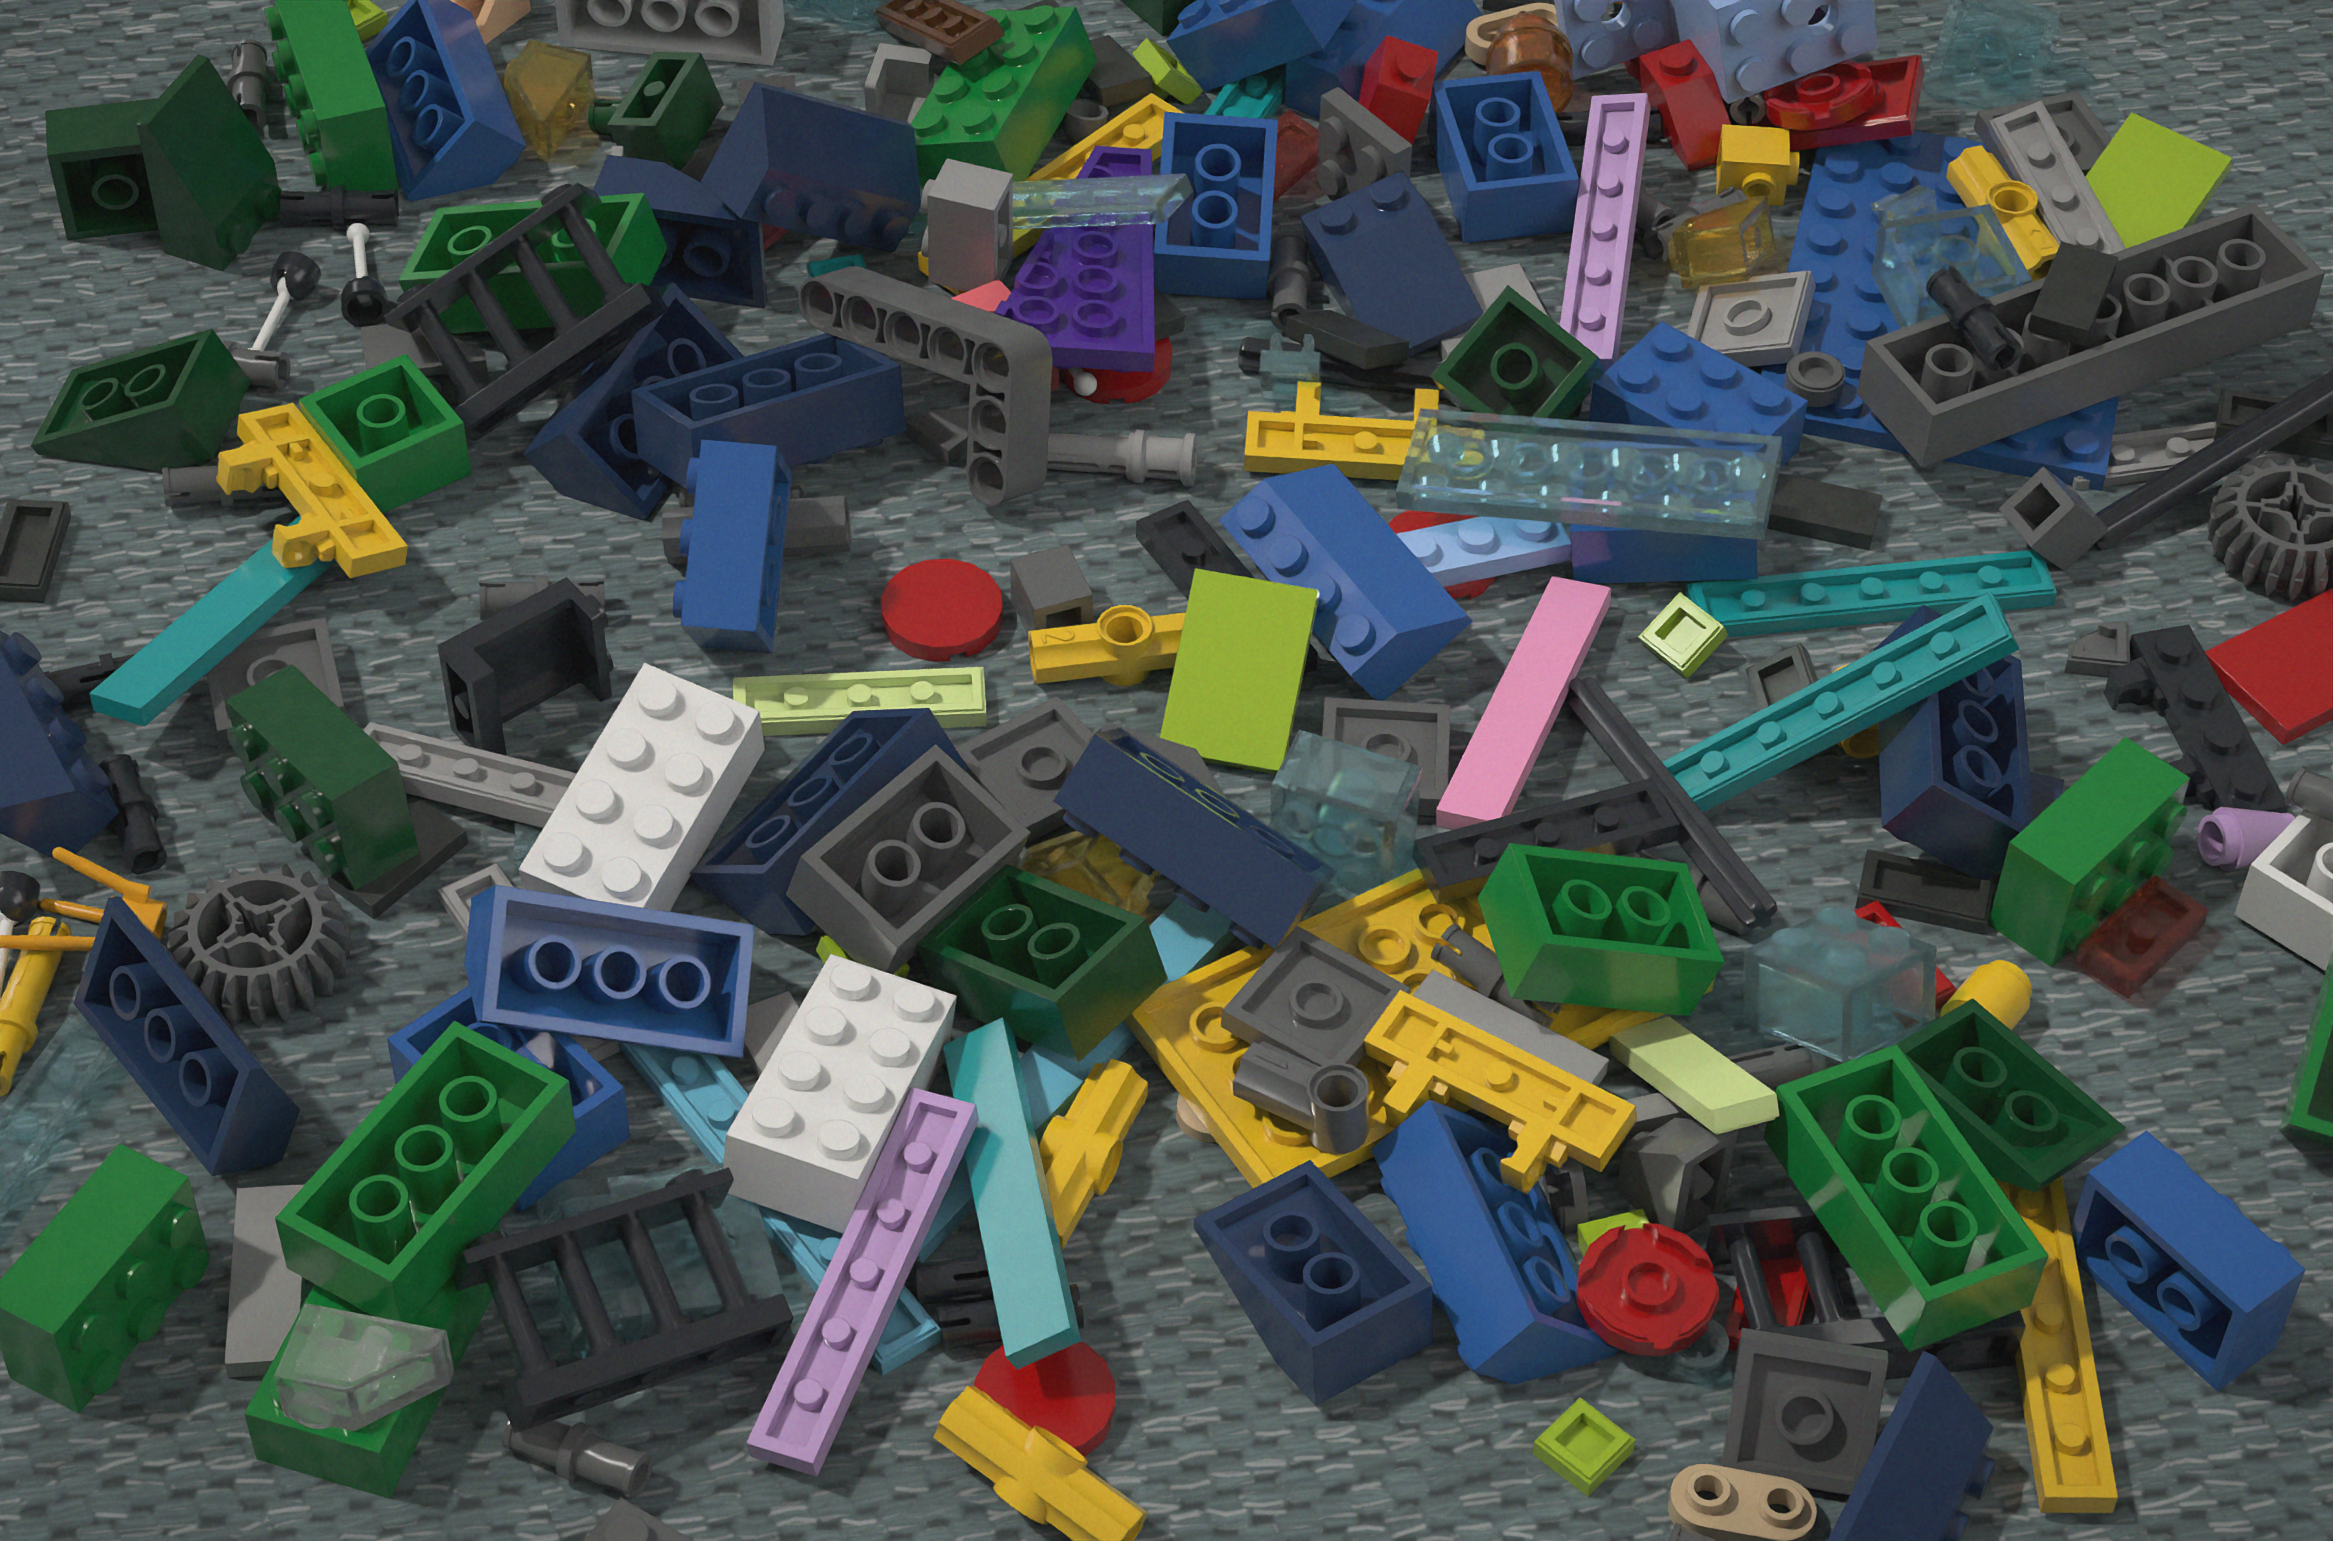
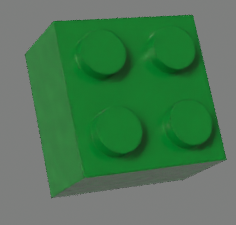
M406 353L299 399L301 413L382 514L471 475L464 422Z

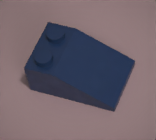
M607 155L593 191L598 196L645 193L668 247L649 287L658 291L674 282L688 298L765 309L768 299L762 223L741 219L702 183L664 162Z
M1403 170L1300 216L1311 263L1345 315L1408 340L1407 358L1439 344L1442 339L1457 336L1470 330L1484 313L1427 203Z
M1311 1160L1194 1219L1195 1231L1274 1361L1315 1406L1433 1344L1432 1285Z

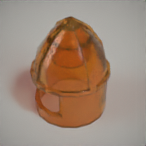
M1520 11L1517 16L1503 25L1493 38L1486 52L1485 65L1488 75L1540 71L1554 112H1562L1567 108L1573 97V75L1570 69L1573 66L1574 55L1568 38L1559 27L1548 19L1526 13V11ZM1565 79L1567 82V86L1563 90L1562 81Z

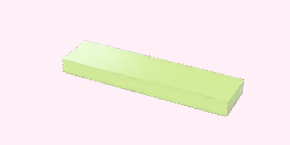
M984 667L733 678V700L760 711L763 736L831 733L852 711L930 708L942 728L987 726Z
M1671 1017L1638 1024L1611 1035L1609 1046L1612 1056L1716 1135L1775 1120V1117L1779 1116L1777 1094Z

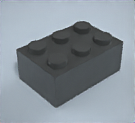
M935 744L800 857L786 896L857 963L893 975L919 952L916 944L1003 866L1006 864L1015 866L1031 832Z

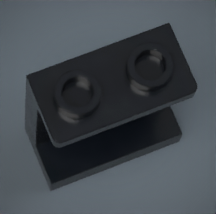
M566 577L437 645L451 730L466 746L506 756L502 724L575 684H584L600 702L612 697L609 672L614 669L611 655L606 648L604 629L608 628L609 623L606 612L597 598L591 594L585 596Z

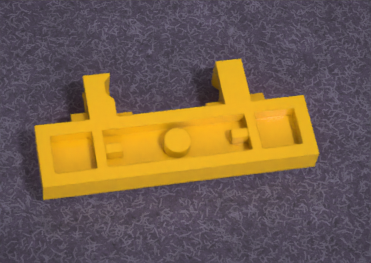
M1298 381L1296 412L1248 411L1244 471L1288 474L1335 464L1345 477L1482 485L1485 425L1455 424L1452 421L1438 420L1439 390L1415 388L1413 421L1319 415L1321 383Z
M294 403L244 413L238 416L237 435L244 445L236 449L219 452L216 481L227 495L237 490H246L254 493L263 483L270 489L278 486L301 515V519L296 525L287 527L279 524L275 525L272 554L283 568L309 566L317 558L320 561L330 562L335 559L348 577L354 578L406 564L408 545Z
M1399 990L1364 1039L1366 1055L1392 1067L1388 1074V1082L1394 1086L1382 1101V1106L1385 1107L1387 1117L1385 1122L1397 1128L1428 1100L1433 1099L1445 1105L1449 1097H1452L1508 1125L1509 1138L1517 1141L1518 1148L1512 1157L1501 1159V1178L1503 1183L1526 1195L1543 1175L1548 1163L1560 1168L1566 1162L1568 1156L1602 1172L1637 1121L1635 1105L1402 990Z

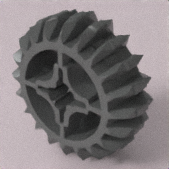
M2290 457L2285 465H2277L2271 459L2266 458L2259 468L2251 464H2245L2240 473L2229 474L2227 481L2219 489L2218 495L2213 498L2207 526L2209 532L2207 539L2212 542L2213 557L2224 559L2225 573L2234 574L2242 572L2244 587L2253 585L2256 582L2264 585L2267 597L2275 589L2283 590L2291 602L2301 591H2304L2312 599L2324 591L2332 589L2333 472L2326 475L2317 471L2315 462L2309 468L2297 466Z
M259 862L254 873L242 875L233 867L229 880L221 883L208 877L205 888L206 894L188 893L187 904L185 905L186 910L174 912V922L172 924L174 931L168 933L169 941L167 942L169 952L221 1013L224 1012L225 1019L229 1021L232 1027L237 1025L245 1015H250L252 1021H254L259 1029L266 1015L277 1013L284 1022L288 1023L291 1008L298 1005V1007L312 1012L315 1003L314 994L332 996L335 985L334 979L345 977L346 958L350 956V949L352 947L346 911L341 907V903L336 901V896L331 891L329 884L318 885L310 871L295 877L294 872L291 871L286 863L275 873H268Z

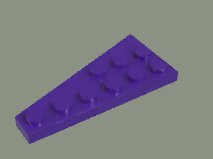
M1095 146L1074 181L1072 194L1067 202H1061L1057 208L1054 223L1050 230L1043 231L1015 277L1014 289L1006 301L1001 300L994 314L1032 326L1041 331L1051 347L1053 367L1060 369L1074 367L1109 369L1121 373L1132 371L1153 372L1155 328L1152 149Z

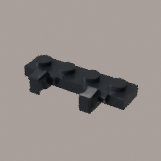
M2190 625L2132 634L2129 649L2133 661L2130 664L2109 669V677L2103 693L2112 710H2116L2119 704L2131 702L2138 706L2152 704L2155 710L2161 711L2183 752L2182 759L2169 762L2168 764L2190 777L2184 798L2196 796L2200 802H2209L2214 811L2220 807L2287 813L2289 805L2285 803L2283 794Z

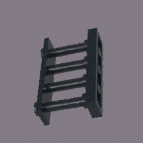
M579 183L573 186L572 184H564L547 193L541 200L542 207L431 284H419L405 291L396 301L398 306L384 315V318L391 327L408 333H412L420 328L460 394L457 399L459 406L453 410L464 422L467 439L474 441L481 439L669 311L657 290L640 282L636 285L625 283L583 215L602 201L595 191ZM563 228L605 294L602 300L604 306L586 319L584 316L577 317L535 247ZM514 262L518 265L557 329L553 334L556 339L538 352L536 349H528L487 280ZM466 295H468L508 361L505 366L507 373L491 384L479 381L439 315Z
M729 1167L709 1174H705L703 1169L689 1170L673 1177L666 1183L664 1188L508 1236L505 1231L490 1232L474 1239L466 1246V1250H463L452 1277L455 1287L459 1291L487 1282L523 1371L519 1374L518 1380L515 1381L504 1406L514 1434L777 1346L781 1343L794 1319L784 1294L781 1293L759 1300L758 1295L748 1293L713 1211L714 1209L721 1208L734 1181ZM686 1219L723 1305L719 1309L718 1315L694 1322L692 1316L683 1315L648 1230ZM617 1240H621L657 1326L652 1332L653 1336L630 1344L627 1343L626 1338H617L582 1251ZM554 1261L590 1347V1350L585 1355L586 1358L560 1366L558 1360H550L515 1275L516 1272Z
M1809 1204L1757 1210L1732 1208L1722 1213L1708 1214L1700 1247L1708 1254L1713 1265L1732 1264L1750 1329L1888 1351V1366L1885 1380L1910 1377L1923 1351L1936 1356L1950 1373L2013 1364L2026 1328L2020 1310L1911 1352L1907 1350L1886 1317L1857 1320L1847 1317L1828 1256L1829 1253H1839L1841 1251ZM1797 1249L1819 1323L1785 1327L1778 1323L1760 1260L1793 1257ZM1739 1344L1731 1369L1733 1380L1735 1376Z

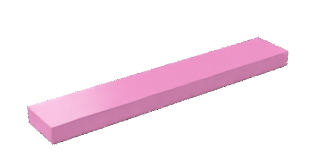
M1551 577L1436 809L1437 827L1454 830L1511 814L1570 690L1569 683L1572 679L1576 678L1611 604V587Z

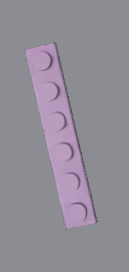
M1647 93L1592 96L1560 326L1599 356L1604 371H1607L1618 361L1651 110Z
M914 1087L911 1088L746 1442L751 1457L816 1477L818 1476L979 1121L976 1104Z

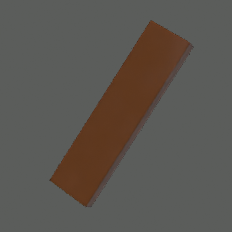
M888 0L873 12L884 30L958 65H961L1005 36L996 18L955 0Z

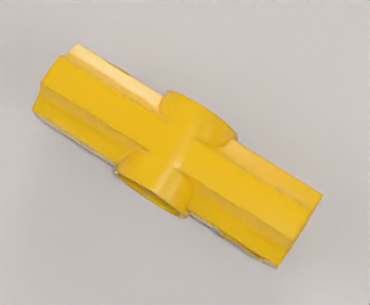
M1982 145L1964 149L1959 157L1949 163L1946 178L1980 224L1977 238L1980 246L1993 255L2002 256L2023 285L2047 277L2060 245L2035 212L2038 201L2036 192L2029 185L2012 180L1993 153L1986 152Z
M1118 605L1104 611L1097 620V623L1028 631V647L1034 683L1041 684L1100 676L1108 683L1117 686H1132L1145 680L1151 670L1174 668L1186 612L1150 617L1141 608L1132 605Z
M1112 1058L1106 1063L1094 1064L1066 1116L1056 1115L1052 1118L1039 1145L1061 1250L1067 1244L1094 1194L1102 1196L1107 1191L1121 1160L1123 1140L1148 1096V1082L1135 1072L1133 1066Z
M967 1386L951 1402L938 1422V1428L933 1438L996 1483L993 1487L994 1491L1010 1506L1030 1519L1045 1525L1049 1522L1072 1541H1134L1142 1530L1143 1523L1149 1513L1085 1466L1088 1461L1081 1453L1048 1430L1039 1426L1031 1428L1012 1414L1009 1409L998 1404L987 1393L975 1386Z

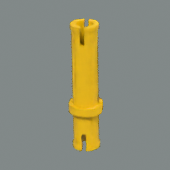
M45 916L35 918L31 921L28 935L49 936L56 919ZM62 922L55 936H72L69 927ZM21 950L0 1000V1097L9 1093L12 1079L22 1054L28 1052L35 1043L39 1033L35 1022L64 951Z

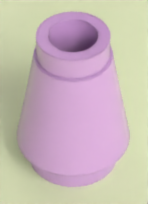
M2220 807L2212 815L2205 816L2199 824L2197 832L2199 851L2206 863L2211 866H2220L2221 869L2226 871H2232L2252 864L2287 828L2295 817L2290 813Z

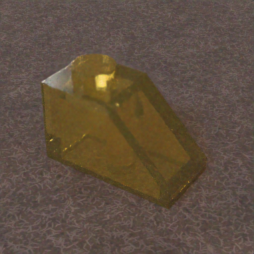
M530 39L519 56L509 62L505 71L504 86L510 94L511 109L514 117L540 161L550 162L594 98L595 89L591 54Z
M1767 195L1753 197L1687 218L1672 233L1673 237L1670 238L1668 246L1670 264L1675 272L1679 271L1682 288L1748 281L1776 251Z
M1079 831L1030 846L1016 866V868L1139 916L1149 904L1147 895L1161 875L1160 872L1155 870L1152 876H1148L1125 863L1118 856L1122 847L1100 833L1097 839H1092Z

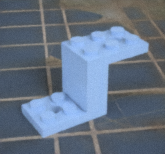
M1554 0L1565 71L1573 80L1668 45H1674L1690 39L1713 71L1721 96L1728 104L1878 48L1874 0ZM1616 1H1623L1622 9L1615 18L1609 21H1602V16L1610 4ZM1828 4L1829 8L1826 16L1820 22L1808 25V21L1814 15L1815 9Z

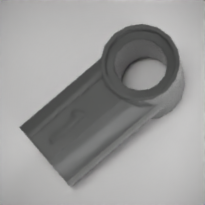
M1264 1041L1260 1044L1253 1042L1242 1056L1239 1069L1233 1079L1234 1096L1306 1128L1308 1138L1312 1144L1323 1152L1346 1154L1357 1150L1365 1142L1369 1133L1368 1080L1363 1072L1355 1066L1341 1062L1328 1063L1320 1067Z

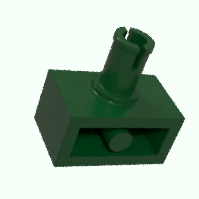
M653 52L623 101H607L604 99L593 101L594 105H590L588 111V123L591 131L596 135L612 134L617 146H624L625 157L664 162L681 171L689 162L724 103L701 53Z

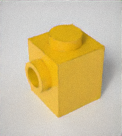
M1722 124L1716 163V195L1724 189L1734 186L1735 191L1740 189L1746 195L1749 204L1783 206L1787 185H1797L1799 173V152H1790L1789 129Z

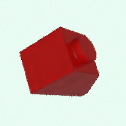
M1387 35L1364 65L1357 102L1413 145L1431 98L1439 52Z
M1690 39L1639 57L1641 93H1647L1650 107H1658V114H1660L1661 133L1688 172L1717 163L1722 124L1731 125L1714 73Z

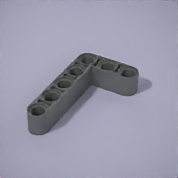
M850 266L829 272L803 282L798 295L799 308L803 318L813 328L970 385L966 475L970 491L977 501L985 506L993 507L1037 491L1042 487L1047 474L1053 359L1049 342L1041 331L1032 326L858 266Z

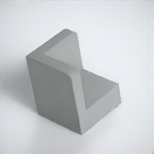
M880 43L865 82L866 111L906 121L910 124L934 87L933 52L921 48Z

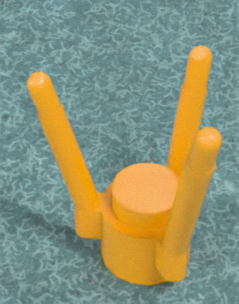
M62 847L53 849L52 855L56 860L123 894L122 899L161 941L167 919L168 903L151 899V886L128 881ZM43 898L39 902L40 908L44 911L99 924L104 909L51 898ZM0 935V948L91 952L95 937Z

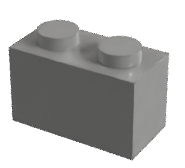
M946 159L936 180L929 179L926 182L921 197V213L928 215V226L923 236L921 254L923 257L928 258L929 283L970 291L997 279L1003 281L1013 261V174Z

